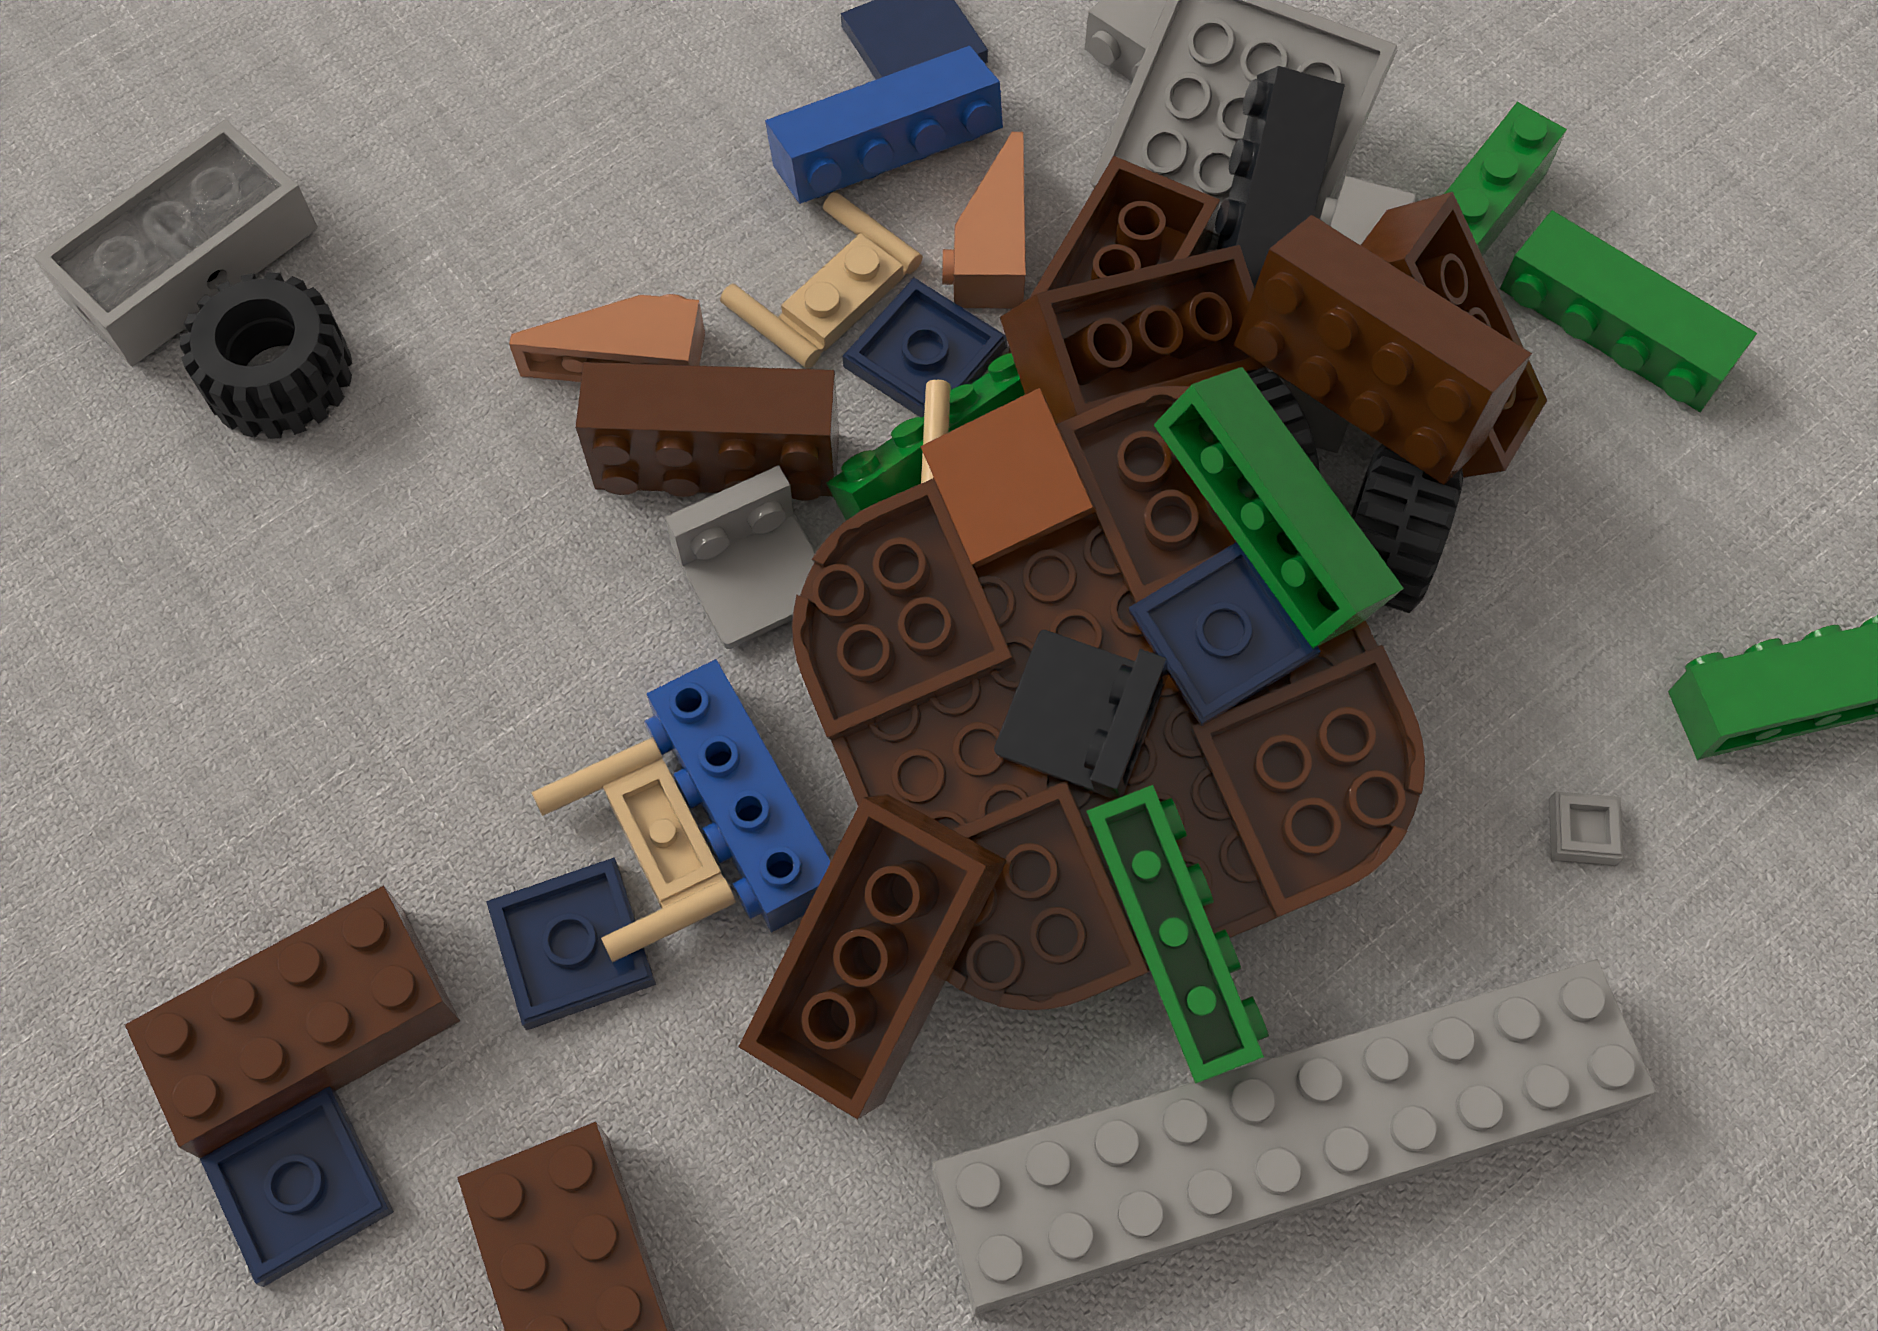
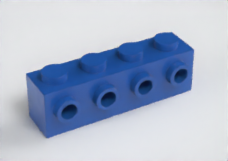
M967 46L765 120L773 166L799 204L815 198H821L833 191L865 179L874 178L881 173L916 160L927 158L934 153L966 141L975 140L982 135L1003 128L1000 81L972 47Z
M717 659L646 693L653 716L644 720L645 726L651 738L656 742L661 755L672 750L682 768L673 773V777L689 808L691 809L701 804L711 824L703 827L702 830L719 863H722L731 858L742 878L732 883L748 917L752 919L761 914L772 933L804 916L831 861Z

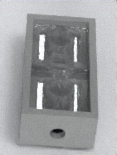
M224 119L37 253L33 258L61 298L133 367L185 328L184 322L188 314L199 313L200 308L197 302L205 294L213 297L219 293L216 286L226 281L234 285L242 282V275L251 273L256 275L315 231L318 226L299 185L229 121Z

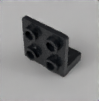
M1041 630L1038 633L994 746L996 755L1114 800L1123 797L1168 678L1167 658L1140 649L1136 660L1133 661L1057 633Z

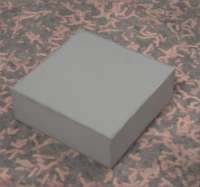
M1554 792L1549 798L1551 860L1617 866L1624 859L1621 797Z

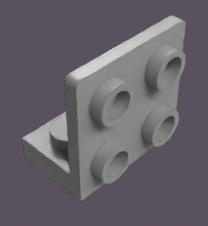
M779 465L664 517L673 552L724 648L732 649L793 620L796 595L801 594L805 580L814 564L811 559L815 555V551L794 516L790 484Z

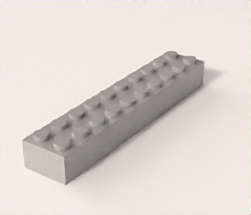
M1598 959L1225 1072L1196 1084L1195 1082L944 1158L933 1162L932 1177L973 1316H977L1630 1109L1657 1091Z

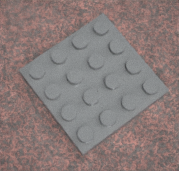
M1166 0L1090 184L1095 188L1113 156H1116L1220 199V207L1223 200L1229 198L1234 175L1229 173V161L1236 142L1239 139H1243L1248 116L1243 114V101L1247 88L1253 79H1257L1258 74L1274 67L1282 66L1345 84L1314 216L1320 219L1326 197L1333 198L1398 51L1397 44L1277 0ZM1214 227L1213 235L1220 237V234L1216 233Z

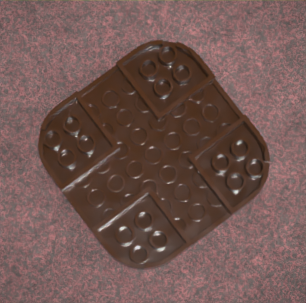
M1163 386L1134 391L1058 423L1097 510L1096 512L976 568L971 565L933 478L873 504L842 523L823 542L811 559L814 564L805 580L801 594L796 595L792 623L796 661L826 737L832 741L857 805L859 806L863 797L889 794L1007 860L946 979L948 983L960 991L999 1007L1016 1010H1045L1068 1006L1150 973L1087 814V810L1114 799L1000 758L996 755L994 746L1038 633L1041 630L1057 633L1133 661L1136 660L1140 649L1154 653L1130 615L1129 607L1236 543L1233 536L1154 427L1157 420L1189 388L1186 386ZM1366 620L1319 645L1318 648L1321 651L1319 656L1202 727L1168 675L1123 796L1153 785L1160 802L1168 798L1173 799L1187 837L1176 841L1186 867L1199 863L1214 903L1203 906L1213 933L1226 929L1229 938H1232L1359 882L1388 859L1408 832L1407 829L1415 814L1419 797L1423 791L1425 778L1423 739L1413 708L1383 645H1377Z

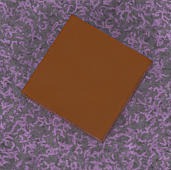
M1040 388L920 446L971 565L976 568L1097 511L1045 394Z

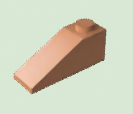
M1011 132L955 224L954 249H943L942 285H954V303L962 308L1013 309L1024 301L1026 271L1023 132Z
M665 294L662 296L637 295L511 334L509 345L521 377L581 382L583 362L700 366L705 329L699 300L686 299L676 294Z

